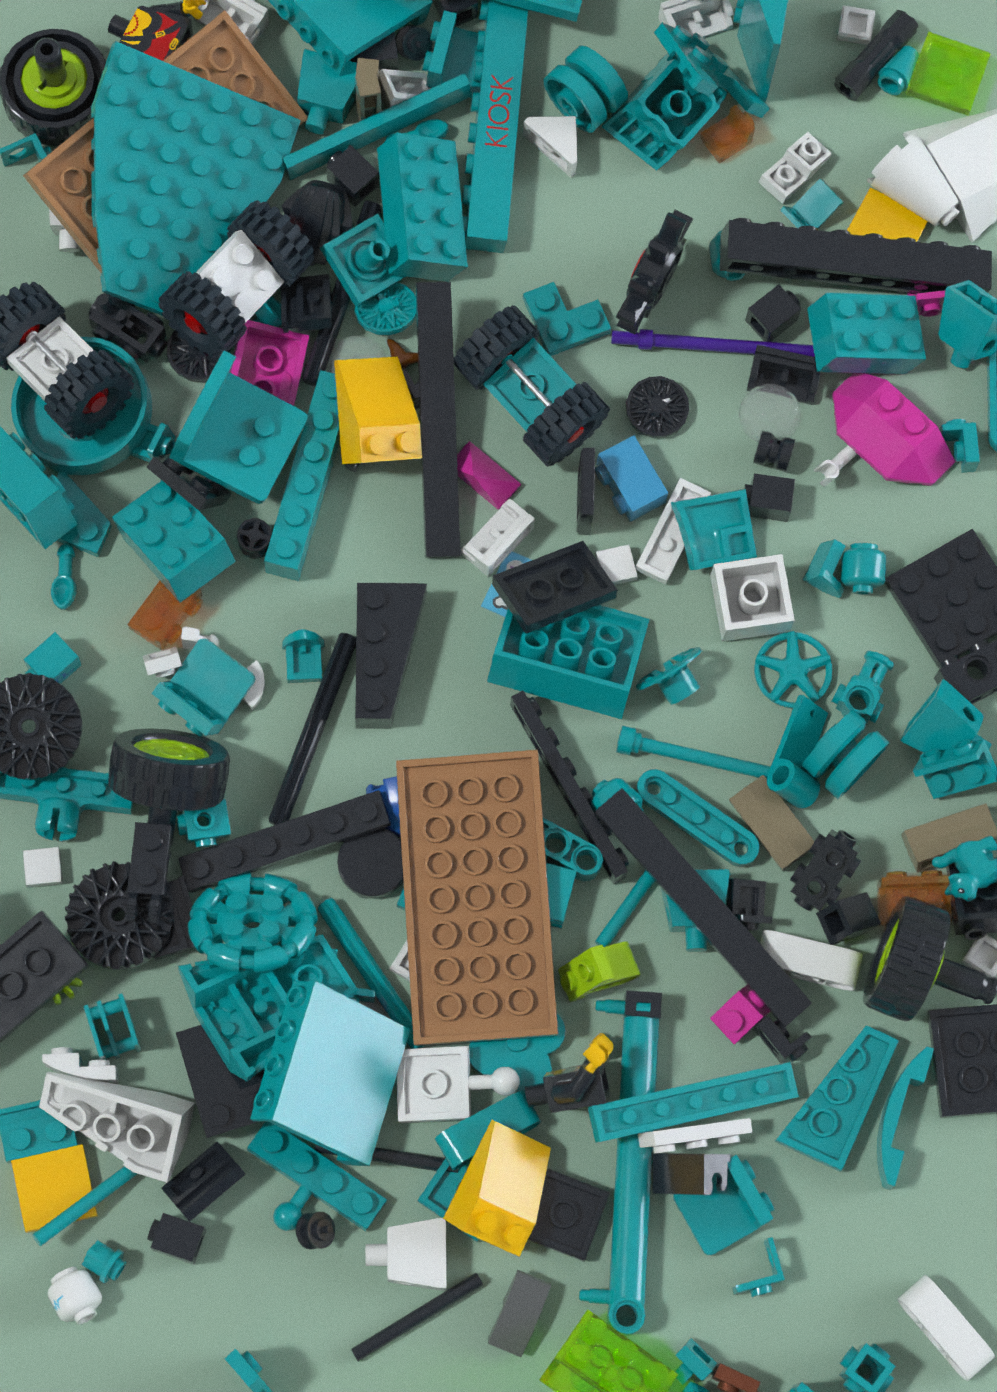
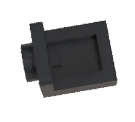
M729 879L726 906L746 929L759 930L760 924H772V917L764 916L766 881Z

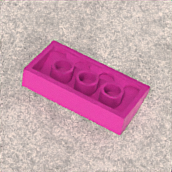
M248 320L244 324L247 327V331L235 345L233 355L236 356L230 373L294 406L309 335L290 330L289 333H283L282 328Z

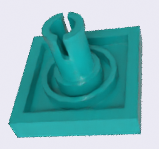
M378 214L320 248L355 307L407 277L389 274L387 257L389 256L390 248L385 239L384 223Z

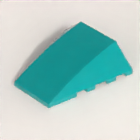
M323 934L314 936L310 946L299 957L293 956L288 960L287 965L270 971L254 973L253 969H241L240 972L221 968L210 961L207 964L194 967L191 966V963L178 966L195 1016L228 1070L245 1081L250 1080L265 1068V1063L270 1056L276 1037V1028L281 1021L286 1005V997L293 981H317L348 998H352L358 993L357 987Z

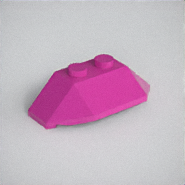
M853 373L833 392L836 435L886 481L932 486L954 465L955 460L938 426L888 380L866 373Z

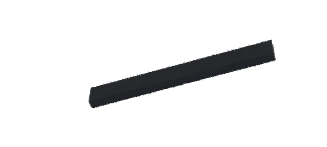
M417 282L415 287L425 558L460 557L451 282Z
M623 788L595 811V814L784 1028L812 1004L807 996Z

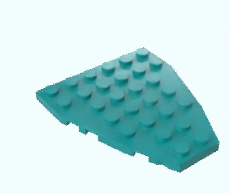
M115 41L111 46L91 106V118H94V138L91 139V151H94V171L91 172L93 228H96L99 248L96 251L98 262L102 268L100 276L102 292L163 316V310L158 305L160 303L158 301L159 297L183 272L190 271L192 274L196 273L229 239L227 228L251 202L259 200L260 203L263 201L267 202L279 186L286 168L282 158L290 154L301 120Z

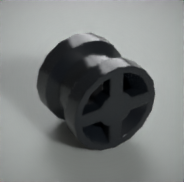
M251 518L245 520L239 526L237 531L238 546L246 557L259 559L266 556L272 536L269 525L259 518Z

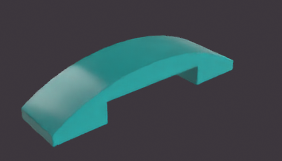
M928 1046L914 1057L898 1076L890 1090L881 1114L877 1135V1165L882 1187L888 1190L895 1187L905 1151L892 1148V1141L908 1085L920 1087L925 1082L934 1048Z

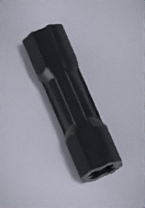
M896 10L866 48L835 78L836 82L834 85L838 92L847 99L856 101L894 54L916 34L919 26L915 19L905 11Z

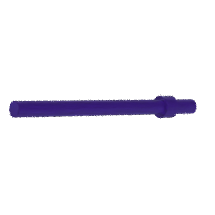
M639 329V332H636L635 335L628 331L612 330L611 344L638 346V349L652 350V347L754 354L756 346L761 345L812 357L815 355L813 345L656 334L653 333V330Z

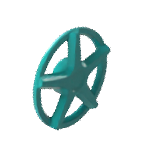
M795 631L782 633L769 639L759 650L754 665L755 679L761 692L777 705L794 708L796 702H787L779 699L791 685H797L815 703L825 694L832 679L831 657L826 649L811 636ZM787 639L786 657L784 659L764 656L772 645ZM798 640L809 643L821 655L802 659L799 654ZM761 665L779 672V679L771 693L763 684L760 673ZM825 665V680L823 686L817 692L807 674Z

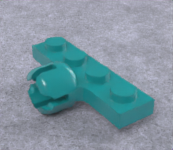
M62 768L45 778L23 780L0 772V799L37 804L35 829L38 835L53 841L56 824H58L57 831L61 832L59 841L64 842L73 839L77 834L80 814L84 810L130 815L132 813L133 802L120 797L111 790L108 784V773Z

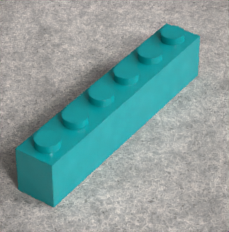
M322 370L319 373L307 414L308 419L303 427L264 559L266 573L298 582L340 443L335 374Z

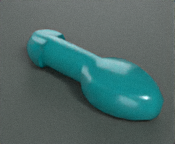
M430 119L421 122L415 130L405 132V134L443 139L449 132V126L442 120ZM394 133L388 135L385 141L388 140L391 136H393Z
M63 544L58 548V576L51 585L52 600L61 610L68 609L77 594V585L72 578V564L75 551L68 544Z

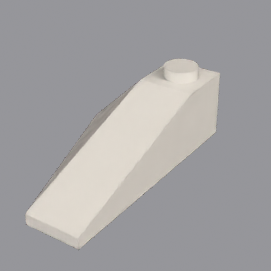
M47 1072L39 1107L71 1130L80 1131L96 1142L95 1146L103 1152L109 1151L124 1162L123 1166L132 1172L167 1183L188 1137L195 1103L162 1092Z

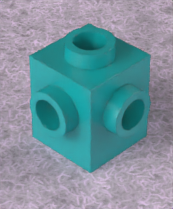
M223 799L215 807L196 811H182V814H178L176 817L179 836L185 835L186 843L195 842L196 848L217 845L216 839L228 838L231 835L226 799ZM197 818H205L208 821V826L199 825Z
M865 1343L860 1345L858 1349L852 1346L839 1363L844 1367L839 1376L846 1380L843 1386L849 1392H885L894 1379L890 1374L896 1366L889 1361L891 1356L881 1347L874 1343L871 1346ZM861 1365H866L870 1369V1376L867 1379L862 1378L858 1374V1368Z

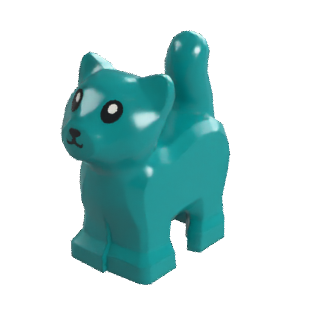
M987 836L979 841L963 842L958 847L946 852L943 856L932 859V865L935 868L943 869L954 863L960 872L948 877L949 886L945 890V895H953L955 898L971 901L976 898L978 888H985L997 882V858L994 859L992 851L997 850V844L992 836Z

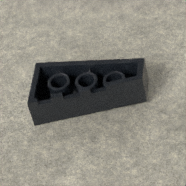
M357 583L356 728L391 729L427 596V583Z

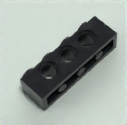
M987 639L982 640L969 649L970 654L960 659L957 655H954L939 664L941 669L938 670L934 677L937 685L942 679L946 680L971 704L997 692V640L991 643ZM976 667L980 669L983 679L975 680L971 678L967 673V668Z

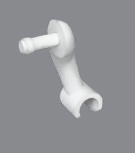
M847 445L832 460H825L817 466L814 472H821L825 476V479L820 484L825 487L837 478L839 470L852 460L857 453Z

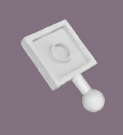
M468 1046L404 1049L397 1073L398 1122L415 1123L464 1120L471 1116V1090L493 1089L500 1095H511L519 1087V1076L510 1067H500L492 1075L470 1076V1051Z

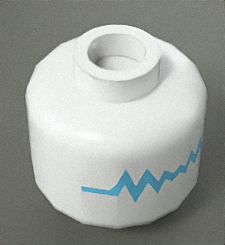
M70 1267L59 1272L51 1279L52 1285L48 1289V1298L60 1320L65 1322L76 1321L80 1325L97 1315L95 1309L100 1305L102 1295L89 1271Z

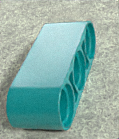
M543 817L545 843L550 839L556 838L561 840L565 846L564 850L559 853H552L545 846L546 863L577 871L575 879L583 882L595 879L600 872L603 862L600 850L595 845ZM587 855L594 859L596 866L591 870H583L577 865L576 860L580 856Z
M524 1090L518 1091L458 1122L435 1137V1141L452 1170H457L471 1162L491 1120L522 1134L529 1132L541 1123V1119L534 1107L529 1108Z

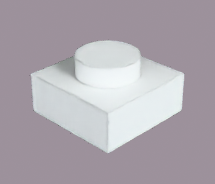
M176 646L143 655L148 675L155 674L156 677L168 676L176 672V667L182 666Z

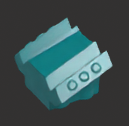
M668 53L644 77L638 87L628 96V100L611 114L601 126L656 171L668 162L678 150L687 145L720 108L719 105L728 93L720 86L710 96L694 90L688 83L692 77L688 73L684 75L677 67L681 61L675 55L672 57Z

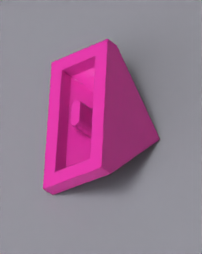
M470 441L457 454L458 477L496 509L499 510L521 487L519 481Z

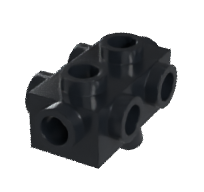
M105 293L100 294L92 304L88 315L90 325L93 328L92 334L96 338L109 342L112 340L121 346L135 362L140 358L147 363L152 356L157 359L164 352L167 346V341L164 340L166 338L165 327L162 320L150 312H147L145 315L136 309V305ZM140 337L148 338L144 344L137 341Z
M831 829L826 837L822 834L818 835L809 849V852L814 855L807 866L800 863L790 878V881L795 884L790 892L796 895L794 901L799 906L808 911H812L814 907L821 911L825 904L829 906L836 901L842 892V889L837 886L844 875L851 878L862 861L856 857L861 847L856 845L857 839L841 829L838 832ZM811 881L818 882L821 886V891L818 893L814 892L809 888V883Z

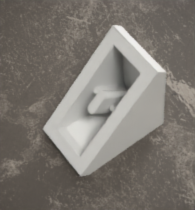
M381 69L379 71V87L381 101L385 110L431 89L426 86V73Z
M576 116L528 117L524 121L523 136L572 178L576 174L577 167Z

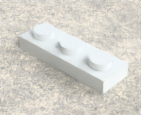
M682 478L679 479L635 567L636 571L665 585L667 584L685 548L671 502L711 495V492Z
M751 1119L638 1133L640 1148L653 1146L655 1154L676 1151L675 1143L686 1142V1149L708 1146L707 1139L717 1137L718 1144L740 1142L739 1134L752 1133Z

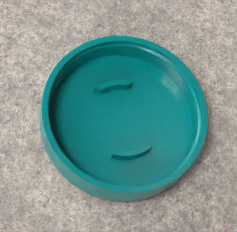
M81 337L97 353L99 350L108 352L133 377L132 382L134 383V388L129 390L132 393L130 399L124 401L126 406L123 410L116 412L117 417L113 421L109 420L106 422L104 429L100 430L98 428L94 435L89 437L86 434L84 439H78L77 437L73 439L47 414L44 409V405L47 403L20 376L16 380L12 393L11 412L13 423L31 454L34 453L45 466L58 472H66L69 475L96 474L122 463L141 444L151 422V392L139 366L121 347L100 338Z

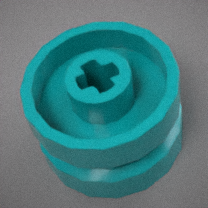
M579 45L565 58V65H557L543 79L546 92L556 108L564 116H576V127L588 133H593L607 120V113L613 114L628 100V91L616 70L599 53L587 46Z
M854 709L837 724H834L821 737L801 766L813 778L823 776L834 766V771L826 780L825 789L836 799H840L866 773L890 744L878 731L870 732L857 743L856 740L865 730L866 720Z

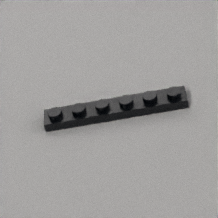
M523 690L511 696L510 706L535 750H538L539 757L588 842L600 850L603 858L602 866L613 885L625 879L628 873L626 867L629 866V861L620 847L614 848L608 838L612 835L610 829L593 812L591 808L593 799L585 786L582 788L578 786L574 779L577 772L568 757L562 758L556 748L560 743L551 727L545 729L539 718L542 716V711L534 697L528 699Z
M377 790L179 857L178 860L188 892L193 893L214 886L220 880L252 873L391 826V822L382 794Z

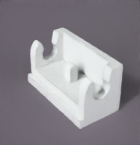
M205 0L207 2L206 5L198 7L203 13L201 19L194 18L195 21L205 26L225 10L253 47L269 25L268 9L254 0Z
M668 0L660 4L658 18L660 23L663 22L674 28L680 25L692 36L694 33H698L703 38L733 29L731 16L734 13L729 0Z
M508 499L480 531L463 546L460 554L489 577L534 529L535 518L513 500Z

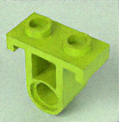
M628 941L603 947V945L591 947L558 969L561 986L567 993L570 1002L583 999L584 995L622 985L641 976Z

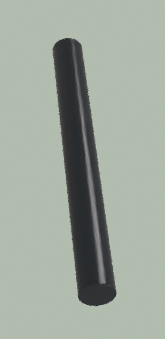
M315 1146V1151L318 1153L338 1156L323 1147ZM375 1147L371 1161L437 1171L445 1158ZM450 1166L446 1170L448 1172L458 1173V1169L452 1170Z
M477 1273L471 1275L351 1348L356 1360L359 1362L483 1286L481 1279Z

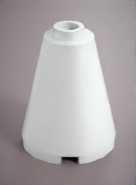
M913 133L905 138L909 144L903 149L896 145L871 172L875 177L868 178L867 182L873 188L932 225L938 226L942 223L944 226H947L959 214L956 208L960 202L922 140Z

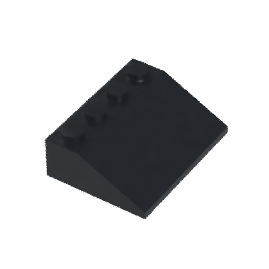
M201 1025L176 1032L206 1138L260 1122L252 1121L250 1117L254 1107V1098L259 1091L263 1079L264 1068L250 1080L245 1081L228 1070Z

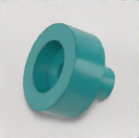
M271 296L255 312L257 316L253 321L279 328L282 325L281 303Z

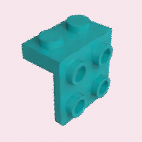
M444 10L441 22L434 21L430 40L436 42L433 52H426L422 71L428 72L426 86L433 88L461 74H465L470 82L471 97L469 98H472L473 91L479 92L480 83L473 81L475 61H482L483 52L476 50L478 33L455 27L457 13Z
M204 638L198 640L172 679L159 682L151 694L159 699L158 705L164 711L171 715L177 713L187 721L185 726L198 736L219 734L255 683L256 678L247 668L209 639Z
M737 1155L731 1157L730 1162H728L727 1186L724 1191H717V1177L714 1174L712 1177L713 1188L711 1195H673L675 1204L703 1253L708 1256L714 1255L774 1219L771 1212L775 1209L771 1200L764 1191L759 1193L752 1180L756 1179L752 1167L746 1159L740 1161Z

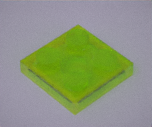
M928 31L906 94L968 116L991 53Z

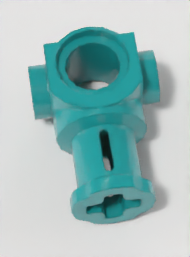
M866 651L864 655L865 662L859 674L853 675L847 686L840 683L831 702L837 705L835 709L841 711L844 717L854 709L849 702L850 698L859 697L863 699L866 703V708L854 710L866 720L867 724L868 721L876 723L884 707V704L879 703L883 693L880 685L887 671L893 669L894 663L888 657L878 652ZM875 669L876 671L873 677L870 678L872 670Z

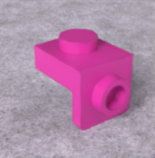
M746 985L734 994L710 1019L735 1045L770 1011Z

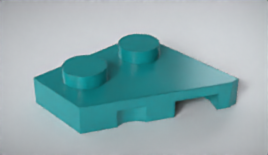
M59 471L56 478L66 490L64 494L75 507L71 513L78 525L57 541L99 557L112 528L111 522L66 472Z
M234 1349L224 1358L253 1392H273L258 1375L263 1368L248 1351L241 1355L237 1349Z

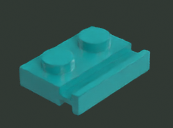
M40 1100L0 1109V1134L7 1163L15 1159L77 1146L76 1131L71 1130L39 1107Z

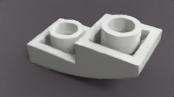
M807 132L786 150L784 156L762 174L758 183L783 204L825 164L832 153Z
M70 1047L51 1049V1054H42V1062L56 1073L119 1084L118 1069L116 1065H110L109 1060L88 1061V1067H82V1057L79 1053H73V1048Z

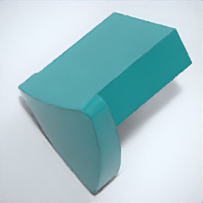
M836 539L820 543L803 577V581L826 594L841 598L844 587L833 576V573L846 545Z
M300 629L289 634L282 641V649L286 650L288 683L321 682V648L325 647V641L317 633Z

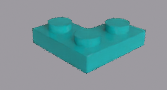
M554 282L523 293L522 299L534 326L540 332L539 337L545 351L550 356L611 333V326L598 299L567 311Z

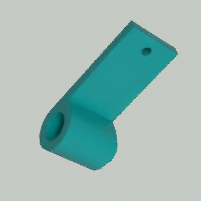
M798 695L767 776V786L769 789L799 809L811 806L817 800L820 792L818 780L813 778L801 766L818 742L829 714L804 695Z

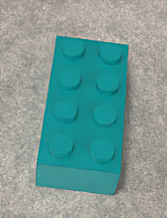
M396 132L377 148L385 239L390 248V253L387 257L389 274L448 282L468 267L456 142Z

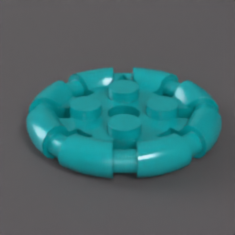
M246 873L220 880L216 888H207L196 899L189 914L191 920L188 922V933L196 950L200 954L205 953L207 960L230 971L240 972L241 969H253L254 973L287 965L290 958L293 956L299 957L304 953L314 939L316 933L314 925L317 923L318 918L313 901L305 891L299 892L298 886L295 883L266 873L265 877H252V873ZM252 891H264L263 895L251 894ZM226 898V904H223L221 901ZM289 901L290 904L284 907L283 904ZM251 922L260 923V925L255 928H249L245 926L246 924Z

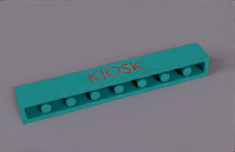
M481 0L479 20L485 21L484 31H478L476 50L483 52L482 61H475L473 81L480 83L479 92L473 91L470 112H476L475 123L470 122L467 142L473 143V152L466 155L464 173L470 174V184H464L462 205H467V216H463L466 249L504 253L508 238L528 9L493 0Z

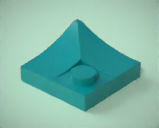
M746 489L671 502L685 546L689 570H699L713 567L714 564L757 557Z

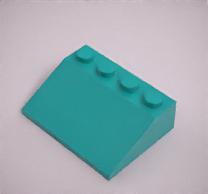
M737 0L733 19L734 23H739L737 37L757 96L766 102L781 45L788 0Z
M598 605L525 634L508 609L494 650L487 682L518 691L523 690L525 693L622 720L650 619Z

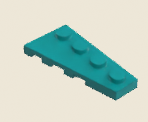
M866 1025L774 1142L841 1172L899 1040Z

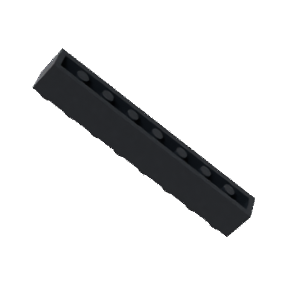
M736 218L729 220L721 232L720 271L909 293L945 291L947 286L970 280L988 293L992 286V251L981 250L976 245L955 247L948 246V243L943 241L921 243L909 237L887 239L876 233L862 236L853 235L847 230L828 232L819 231L814 226L794 228L785 227L780 222L760 224L752 223L747 218Z

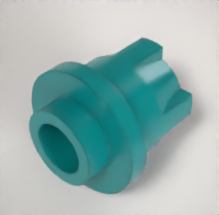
M97 1240L87 1251L81 1265L100 1276L99 1281L105 1284L109 1279L113 1281L118 1279L126 1266V1262L122 1260L124 1256L122 1250L118 1249L115 1251Z

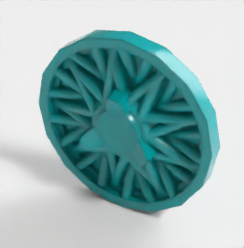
M397 282L356 306L355 315L358 323L366 331L376 335L397 334L411 326L417 317L416 297L414 292L406 285Z

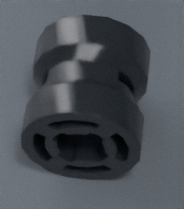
M762 430L753 463L759 465L773 463L775 469L786 472L795 439L784 437L778 440V438L774 437L773 433Z

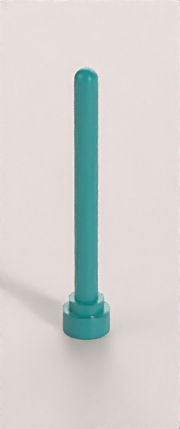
M623 725L616 748V753L630 756L631 753L638 754V751H643L757 778L764 775L767 779L771 767L644 738L642 733L636 732V728Z

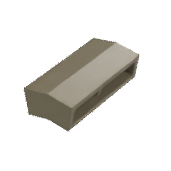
M358 58L355 77L356 111L359 122L381 112L379 60Z
M764 775L729 799L732 806L782 871L809 853L814 840L783 799L769 789Z
M986 803L904 830L901 834L917 873L934 868L932 865L934 857L943 856L946 852L958 847L963 842L979 841L987 836H992L997 844V828Z

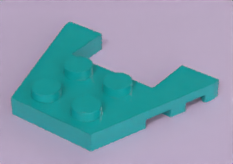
M663 22L654 31V34L668 54L672 57L675 55L681 61L677 66L681 73L684 75L688 73L692 77L688 83L694 90L710 96L720 86L726 89L746 112L760 118L770 109L762 99L728 68V64L721 57L708 49L710 44L701 35L694 33L692 36L680 25L674 28Z

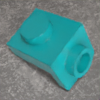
M161 422L159 427L149 423L144 439L132 451L131 456L150 463L154 456L172 452L176 436L169 425Z

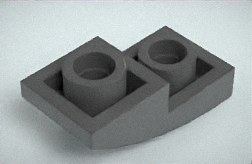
M517 1269L502 1301L503 1307L488 1336V1344L522 1357L545 1304L551 1283Z

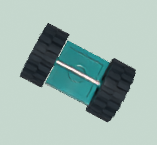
M515 305L505 307L502 312L498 311L494 314L493 318H488L484 321L483 325L473 331V335L463 342L464 346L456 352L454 366L476 390H482L485 387L527 432L523 436L524 443L547 467L553 466L556 462H561L565 456L568 457L577 447L579 448L583 445V442L594 434L595 429H598L603 424L602 421L607 418V413L610 412V407L588 383L576 384L537 342V337L540 334L539 330Z

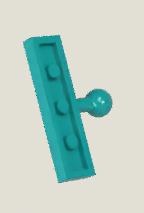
M265 1121L247 1147V1151L300 1186L289 1202L279 1204L274 1210V1223L281 1230L292 1231L296 1229L297 1222L302 1216L301 1209L311 1195L365 1232L387 1202L386 1198L294 1135L270 1122Z

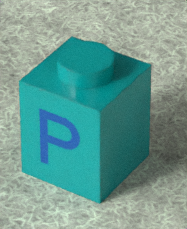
M56 632L23 659L28 669L25 674L45 675L48 678L54 679L59 684L82 666L79 656Z

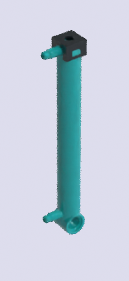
M626 990L624 1000L606 999L596 1001V1011L609 1014H623L619 1100L656 1092L662 993ZM638 1134L617 1138L609 1289L591 1288L589 1290L581 1289L579 1292L580 1301L608 1304L607 1324L614 1333L621 1336H630L636 1333L642 1327L645 1320L653 1146L640 1148ZM629 1307L634 1311L636 1319L632 1326L625 1327L618 1323L616 1312L619 1308Z

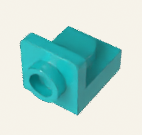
M964 419L947 421L946 424L941 425L940 432L945 441H955L954 458L955 462L961 463V473L975 472L980 462L976 422L966 423Z

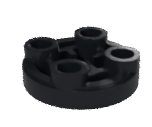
M382 828L344 841L338 853L337 864L339 875L346 887L364 899L380 898L394 892L403 883L401 839L393 832Z

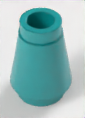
M903 46L879 71L878 85L884 92L890 95H899L908 89L919 58V53L915 48Z

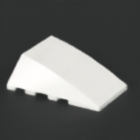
M997 109L903 133L905 138L915 133L932 156L960 202L957 209L959 214L956 216V219L971 243L997 221Z

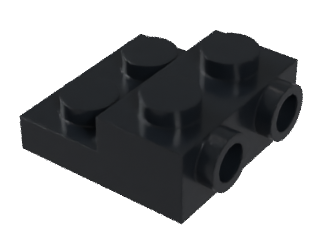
M954 863L946 867L948 877L952 874L960 873ZM997 882L985 888H978L976 898L971 901L955 898L951 895L950 909L955 935H965V938L968 940H979L986 933H997Z

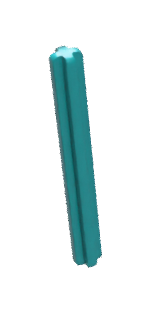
M329 898L318 906L319 913L370 989L375 990V996L391 1020L410 1029L407 1039L409 1047L411 1049L423 1048L425 1045H414L411 1012L333 898Z

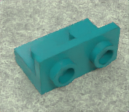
M970 739L963 740L954 744L950 749L940 751L938 748L928 750L920 755V759L913 769L915 777L923 775L933 799L997 782V767L984 739L971 742Z

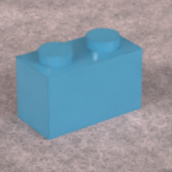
M635 436L598 454L597 467L595 468L596 475L603 486L609 485L614 494L612 501L619 514L625 513L630 522L666 503L668 491Z

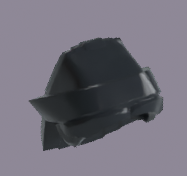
M320 180L307 182L281 206L284 215L287 214L291 218L290 222L293 225L297 224L301 228L300 233L307 236L309 239L307 244L313 247L314 251L312 254L315 256L310 266L315 264L325 265L328 261L320 248L352 228L351 205L346 191L342 187Z

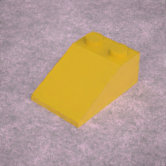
M398 357L334 360L342 464L422 458L420 423Z
M491 1120L443 1219L465 1233L520 1257L536 1224L551 1147Z

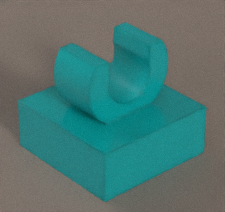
M690 1338L675 1355L683 1363L672 1375L682 1385L693 1374L703 1381L718 1363Z

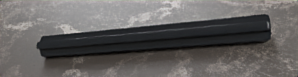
M369 200L365 201L356 226L376 214L380 216L381 205ZM338 277L331 294L333 328H325L318 331L303 374V382L316 387L320 370H326L351 299Z
M342 632L337 638L270 813L269 823L273 826L288 821L291 817L356 646V637L351 634Z

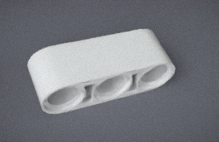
M762 931L760 944L789 977L842 990L854 991L856 989L863 957L861 953L777 931Z
M924 1275L897 1298L904 1311L954 1370L966 1381H969L995 1358L988 1344L928 1276Z

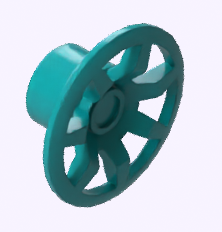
M690 648L672 657V660L677 661L675 664L667 660L663 663L664 672L653 670L646 674L636 684V689L642 690L658 684L670 705L687 698L700 688L687 665L701 653V648Z

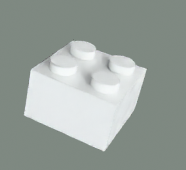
M782 554L713 565L710 578L722 642L790 632L795 619Z

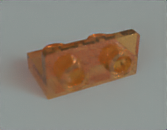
M159 581L127 624L128 628L160 650H163L168 643L173 645L182 633V623L188 615L194 617L203 604L201 588L180 603L165 585Z
M939 870L923 871L921 876L907 877V872L904 871L886 873V877H882L877 883L878 912L881 922L879 926L886 925L896 904L905 896L925 901L946 910L950 914L951 923L950 895H945V890L949 886L948 877L950 875L942 876V871Z

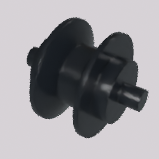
M415 25L403 27L396 36L398 53L404 58L415 61L424 59L426 52L432 49L430 33L426 29Z
M325 1212L303 1214L296 1225L298 1242L302 1247L309 1250L326 1248L331 1245L335 1237V1225L330 1215Z

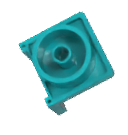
M224 350L187 418L169 458L256 504H262L267 499L308 416L297 407L230 373L236 356Z

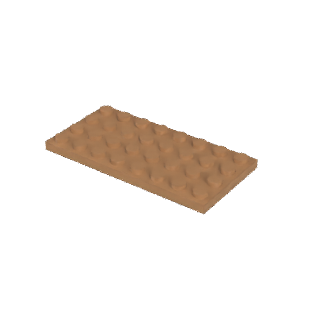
M225 10L163 60L168 64L301 120L299 126L308 118ZM92 118L27 171L23 177L100 273H102L96 251L99 248L96 228H93L91 172L94 171V151H91V139L94 138V118Z
M538 750L397 760L396 769L414 1045L557 1036L558 1022Z

